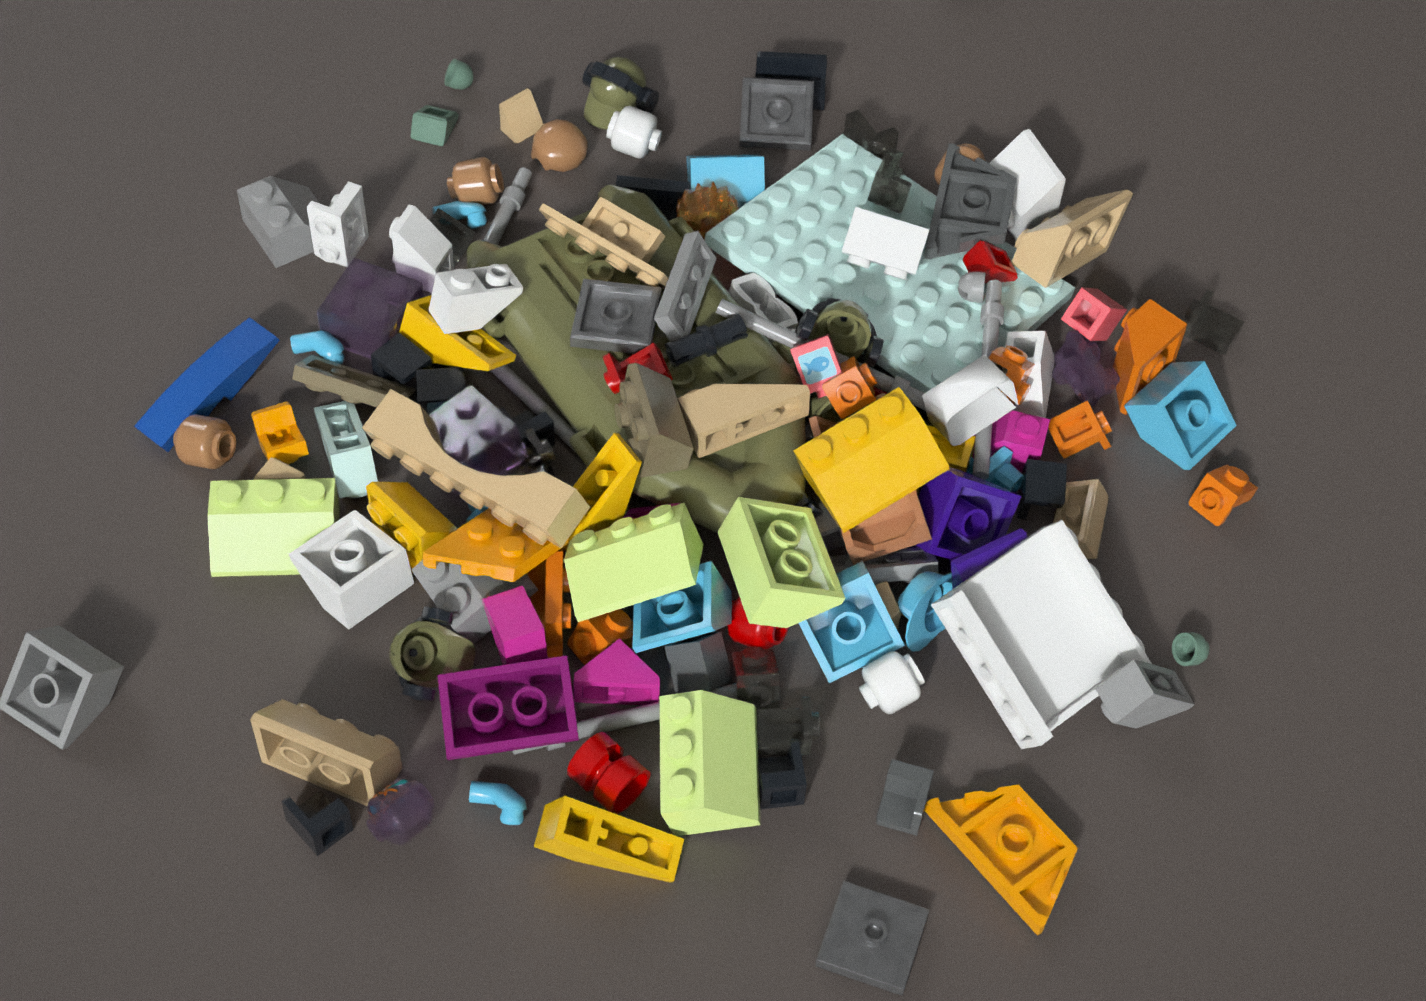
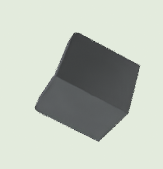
M721 631L698 635L665 646L676 694L697 690L708 692L732 681V674Z
M891 759L876 816V824L917 836L934 770Z

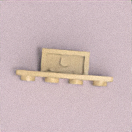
M601 196L582 225L544 203L539 208V211L547 219L545 226L557 235L564 238L568 233L577 238L575 243L586 252L594 255L598 250L606 255L605 261L617 270L624 273L629 268L637 273L636 279L645 286H659L665 289L668 277L660 270L648 264L665 238L662 231Z

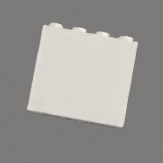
M1063 520L1040 528L931 604L1020 749L1041 746L1053 737L1051 733L1053 729L1099 696L1095 688L1133 659L1152 664L1145 654V647L1142 641L1132 633L1124 620L1121 607L1109 596L1101 583L1098 570L1088 562L1078 546V539L1075 533L1066 527Z

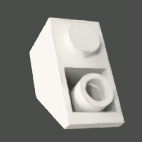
M409 204L402 215L393 220L389 230V237L392 239L393 244L392 261L395 263L398 281L432 293L436 273L454 270L452 243L417 207Z
M492 264L484 267L437 272L429 312L444 334L478 330L521 295L523 286L507 264Z
M1046 331L1008 332L1005 347L1010 345L1022 350L1027 354L1026 359L1035 364L1027 380V383L1031 384V388L1022 404L1019 406L1015 403L1016 408L1013 410L1046 418L1055 356ZM1002 367L1003 373L1006 375L1008 370Z

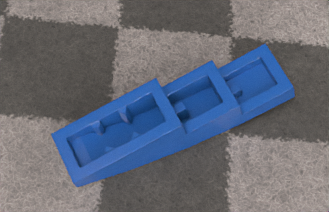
M249 317L192 363L161 394L134 427L165 451L169 452L174 446V433L184 419L194 414L209 416L224 396L231 401L280 340Z

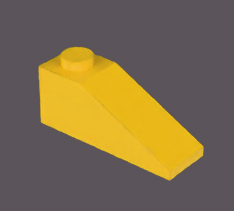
M431 295L407 303L399 333L432 358V363L490 371L515 361L516 354L482 329L444 334L429 312Z
M613 433L573 486L590 508L570 535L569 542L582 531L593 530L596 532L610 527L614 522L624 517L642 462L619 433ZM569 543L563 547L566 551Z
M563 796L544 806L534 847L572 861L671 883L675 880L684 839L568 796Z

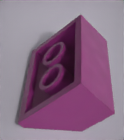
M567 656L437 675L447 760L579 741L575 699Z

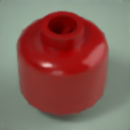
M740 596L732 601V624L727 625L728 633L734 642L766 651L784 640L789 627L781 628L750 624Z

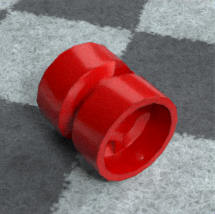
M599 732L582 744L574 754L568 765L567 775L587 792L594 789V799L609 812L620 814L642 794L649 782L650 771L631 755L623 756L624 749L605 732Z

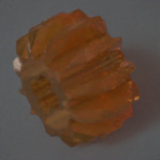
M714 181L708 187H703L697 183L695 191L685 189L683 198L678 200L676 206L677 217H683L695 232L699 231L704 240L709 230L739 209L738 201L734 195L730 194L727 186L717 189Z

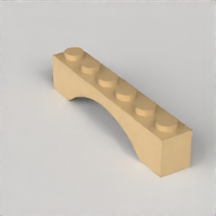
M392 389L389 390L362 427L373 440L370 446L383 457L391 459L393 455L401 459L399 462L412 473L418 476L422 472L431 475L429 479L448 493L453 488L461 492L460 497L468 504L479 510L483 506L492 509L491 514L509 527H512L514 523L524 527L522 531L528 537L541 545L549 541L562 548L590 508L576 488L544 471L527 475L500 476L479 472L460 464L447 454L440 440L436 423L422 406Z

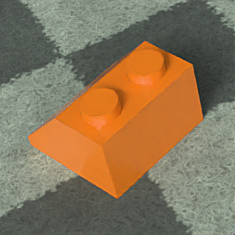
M1151 299L1139 309L1132 308L1126 314L1121 323V327L1124 328L1123 334L1114 348L1117 354L1112 369L1119 410L1124 415L1128 414L1124 405L1170 363L1176 361L1187 327V323Z

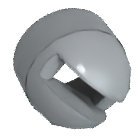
M969 272L961 276L958 282V292L964 300L983 303L985 272Z

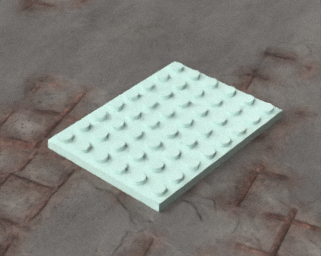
M843 134L706 233L705 242L710 249L746 274L754 272L763 277L771 285L775 294L802 313H805L807 308L812 310L816 304L826 301L827 298L850 300L860 305L868 314V319L873 324L877 337L884 340L883 348L876 364L894 377L897 375L910 381L909 386L924 393L982 355L984 326L980 322L981 307L986 301L987 284H984L983 303L964 300L958 292V282L961 276L969 273L963 262V257L968 251L927 259L925 258V243L916 274H907L906 280L884 274L886 266L871 262L869 269L847 262L849 255L843 254L842 248L855 207L930 229L937 196ZM1007 242L994 245L1006 250L1012 261L1017 250ZM1014 266L1018 278L1015 281L1001 282V304L1004 307V322L999 327L998 347H1005L1008 332L1036 330L1071 299L1075 287L1060 279L1045 288Z

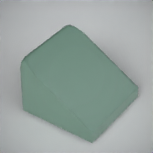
M425 105L413 113L410 136L413 140L443 146L447 142L459 114L455 111Z

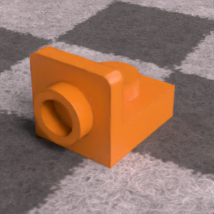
M1088 400L1050 419L1048 429L1063 459L1097 442L1101 443L1104 450L1112 447L1106 434L1112 432V429L1103 411L1095 413Z

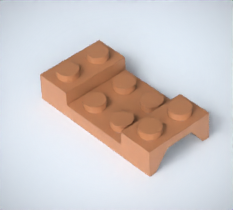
M885 393L877 395L876 400L885 396ZM818 416L808 418L814 438L841 422H833ZM916 490L847 532H842L844 543L853 565L932 540Z

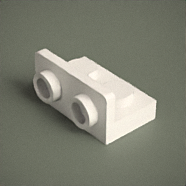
M348 181L340 194H336L332 198L329 207L311 201L307 206L314 254L326 262H334L345 267H349L369 237L362 186Z

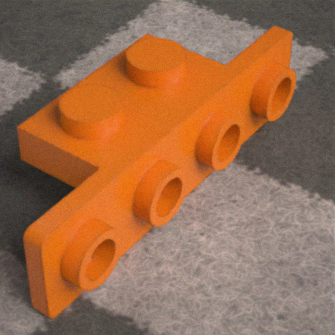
M561 548L527 572V575L538 588V591L529 599L544 627L548 658L563 656V629H571V603H564V593H570L566 568H564V548Z

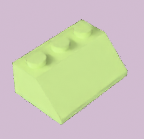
M335 478L210 481L208 533L211 576L300 575L290 560L289 553L339 520L340 503Z
M743 497L737 498L719 528L718 535L748 622L750 624L788 628L841 605L845 600V595L811 508Z
M685 503L672 507L669 504L661 505L650 511L648 515L636 519L625 517L617 520L610 527L596 532L593 530L582 531L570 540L564 563L574 613L578 622L696 585L704 544Z
M704 690L659 696L660 813L675 836L761 825L757 714L755 705Z

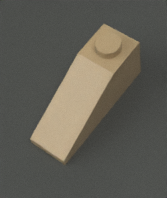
M712 384L702 389L691 390L684 396L677 398L694 451L698 458H701L808 416L810 390L807 385Z

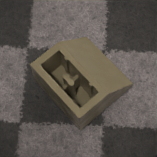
M638 363L628 364L625 380L620 382V402L615 404V418L618 427L625 428L628 438L626 443L642 462L639 470L640 478L688 469L694 448L671 379Z

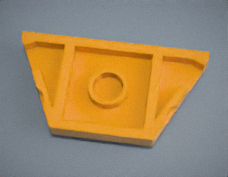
M488 508L423 552V565L427 568L436 569L439 562L461 565L462 574L486 575L498 580L515 582L561 548L549 541H546L544 545L535 542L522 531L524 527L517 523H514L512 527L503 524L491 514L492 509ZM569 538L567 539L563 547L569 543Z
M1019 784L999 787L993 792L981 790L965 793L964 798L940 802L938 797L928 800L924 811L1037 936L1041 934L1078 847Z

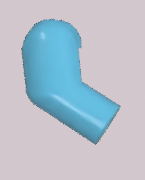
M455 201L432 207L437 225L467 218V224L471 229L482 227L487 223V218L484 214L486 209L481 203Z
M320 330L291 336V347L294 354L316 351L326 360L342 364L345 360L342 353L344 350L342 342L327 331Z
M471 781L470 803L497 805L499 808H502L500 820L503 824L520 825L523 823V812L527 810L526 801L511 786L503 783Z

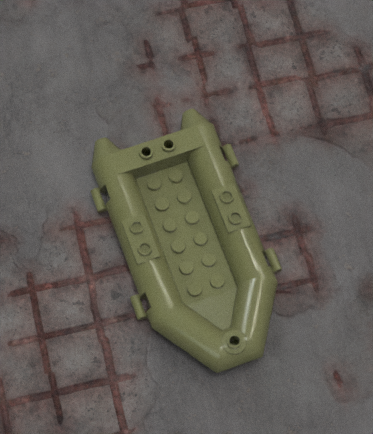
M612 184L603 187L598 193V199L601 196L662 231L665 235L664 240L648 264L663 272L669 279L684 235L695 231L683 217H677L669 221L644 193ZM591 210L570 219L582 225ZM547 228L505 247L484 240H477L467 249V269L490 266L492 264H507L523 286L522 294L484 325L483 328L495 340L500 339L503 335L577 432L570 438L569 443L588 467L613 433H619L625 441L628 439L625 428H619L615 418V404L620 402V392L614 394L607 385L603 373L608 370L602 357L611 353L620 363L634 354L570 347V335L583 279L636 285L644 284L636 279L637 273L629 268L623 273L605 261L607 256L598 250L594 255L583 250L575 243L577 238L568 233L563 238ZM712 272L690 334L695 333L696 328L701 325L709 327L728 319L716 313L722 299L741 307ZM661 288V298L665 290L663 288ZM656 322L652 343L661 350L673 378L671 382L677 398L684 396L691 390L702 389L712 384L803 385L791 354V348L777 341L770 342L766 336L747 328L746 333L748 337L746 339H741L717 349V354L707 357L702 355L675 368L670 363L665 351L667 350L665 343L670 342V340ZM805 417L701 458H698L693 449L688 469L641 478L638 473L632 493L656 505L685 503L694 523L718 533L719 528L738 497L795 505L806 494V478L793 451L806 443Z

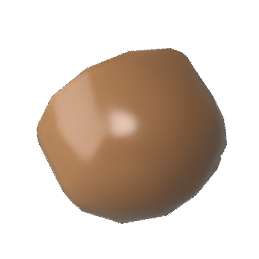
M552 120L544 123L535 133L531 157L533 160L537 158L546 171L551 169L566 172L576 169L585 159L588 142L583 132L573 123L567 120Z

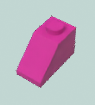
M1014 410L1010 411L992 423L990 457L1001 447L1005 446L1013 452L1010 464L1022 473L1027 459L1040 460L1050 419Z

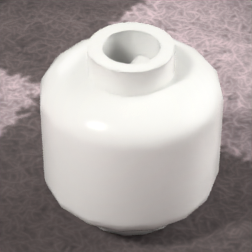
M626 106L620 112H614L606 137L611 139V146L614 150L641 159L647 155L649 149L657 150L662 131L657 129L658 122L655 115L632 106Z
M890 651L863 667L862 677L865 683L858 688L871 709L879 706L886 714H894L920 698V686L925 681L909 654L902 656L896 651Z

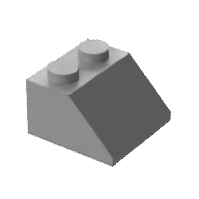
M268 176L237 190L242 219L275 268L314 252L307 206L311 201L317 203L319 201L309 187Z
M422 560L411 569L436 606L455 613L453 623L450 625L453 630L475 644L491 631L482 598L523 585L529 598L538 591V588L527 573L515 582L494 579L486 575L462 574L461 565L439 562L437 568L432 569L424 566Z
M59 625L26 632L1 695L0 709L60 749H67L109 705L124 666Z

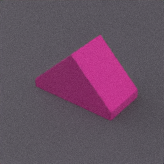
M523 585L481 599L503 665L548 658L544 627Z
M618 639L574 673L575 702L622 705H648L659 702L660 677L621 639Z

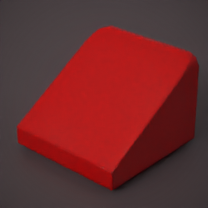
M980 240L963 257V262L968 272H985L984 284H987L990 280L1010 282L1018 278L1006 250Z

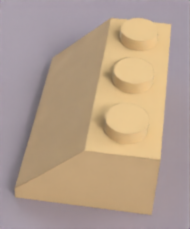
M1127 189L1085 198L1073 206H1066L1054 217L1045 218L1040 225L1033 229L1024 230L1015 242L1017 250L1011 261L1012 264L1047 288L1107 252L1133 193Z
M282 699L255 712L250 719L263 763L365 806H370L374 801V798H372L386 786L391 785V783L393 785L402 770L400 750L392 740L382 735H375L373 737L363 733L346 720L336 719L334 721L322 716L317 710L305 703H298L296 705Z

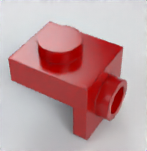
M654 343L620 363L611 353L602 357L608 370L603 373V376L614 394L620 392V382L625 380L628 364L638 363L669 377L671 381L673 380L661 350Z

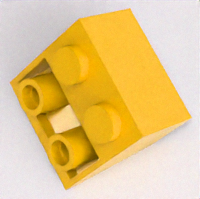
M371 482L366 486L369 502L367 510L371 516L372 523L406 549L411 569L423 560V552L458 529L408 482Z

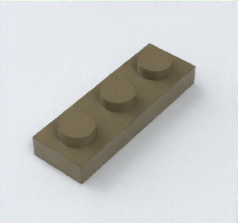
M310 355L294 365L292 380L305 383V386L313 391H329L341 395V398L349 403H365L378 407L390 389L416 402L417 389L314 355Z

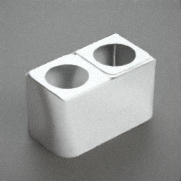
M985 355L922 395L929 421L953 446L962 444L1016 408L1003 393L1018 405L1014 382Z

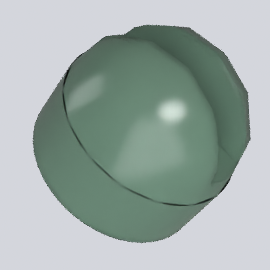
M453 59L445 74V86L458 90L468 88L473 83V71L465 62Z
M1195 632L1180 633L1173 640V657L1182 666L1201 664L1209 655V643L1201 634Z

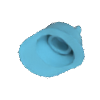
M929 571L920 573L910 581L906 589L900 594L898 607L900 612L908 619L905 639L907 647L912 652L923 649L939 632L946 629L931 604L952 590V573L946 575Z

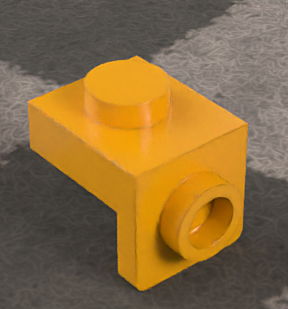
M282 402L252 412L251 416L258 441L267 461L272 457L286 464H291L297 461L299 457L309 454L306 441L296 424L289 402Z

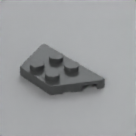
M949 143L926 242L925 258L932 259L969 251L980 240L992 245L1005 243L1017 178L1003 170L993 168L990 163L979 157L975 161L970 160L959 153V146Z

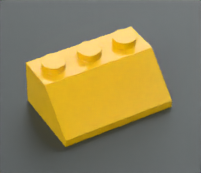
M900 387L793 450L804 477L843 533L950 469L921 415Z

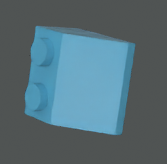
M758 154L686 156L688 182H690V202L698 203V209H720V202H734V208L740 209L765 190L764 156Z
M1205 361L1170 363L1124 405L1140 438L1184 470H1190L1237 426Z
M712 561L699 565L696 585L634 604L632 648L636 653L716 631L732 624V592Z
M863 561L836 574L845 595V600L841 605L799 622L829 683L871 663L890 651H895L905 646Z

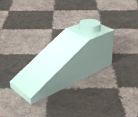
M341 401L315 407L316 420L332 477L336 481L339 498H360L366 496V486L371 482H378L371 446L365 431L362 429L363 425L354 403Z

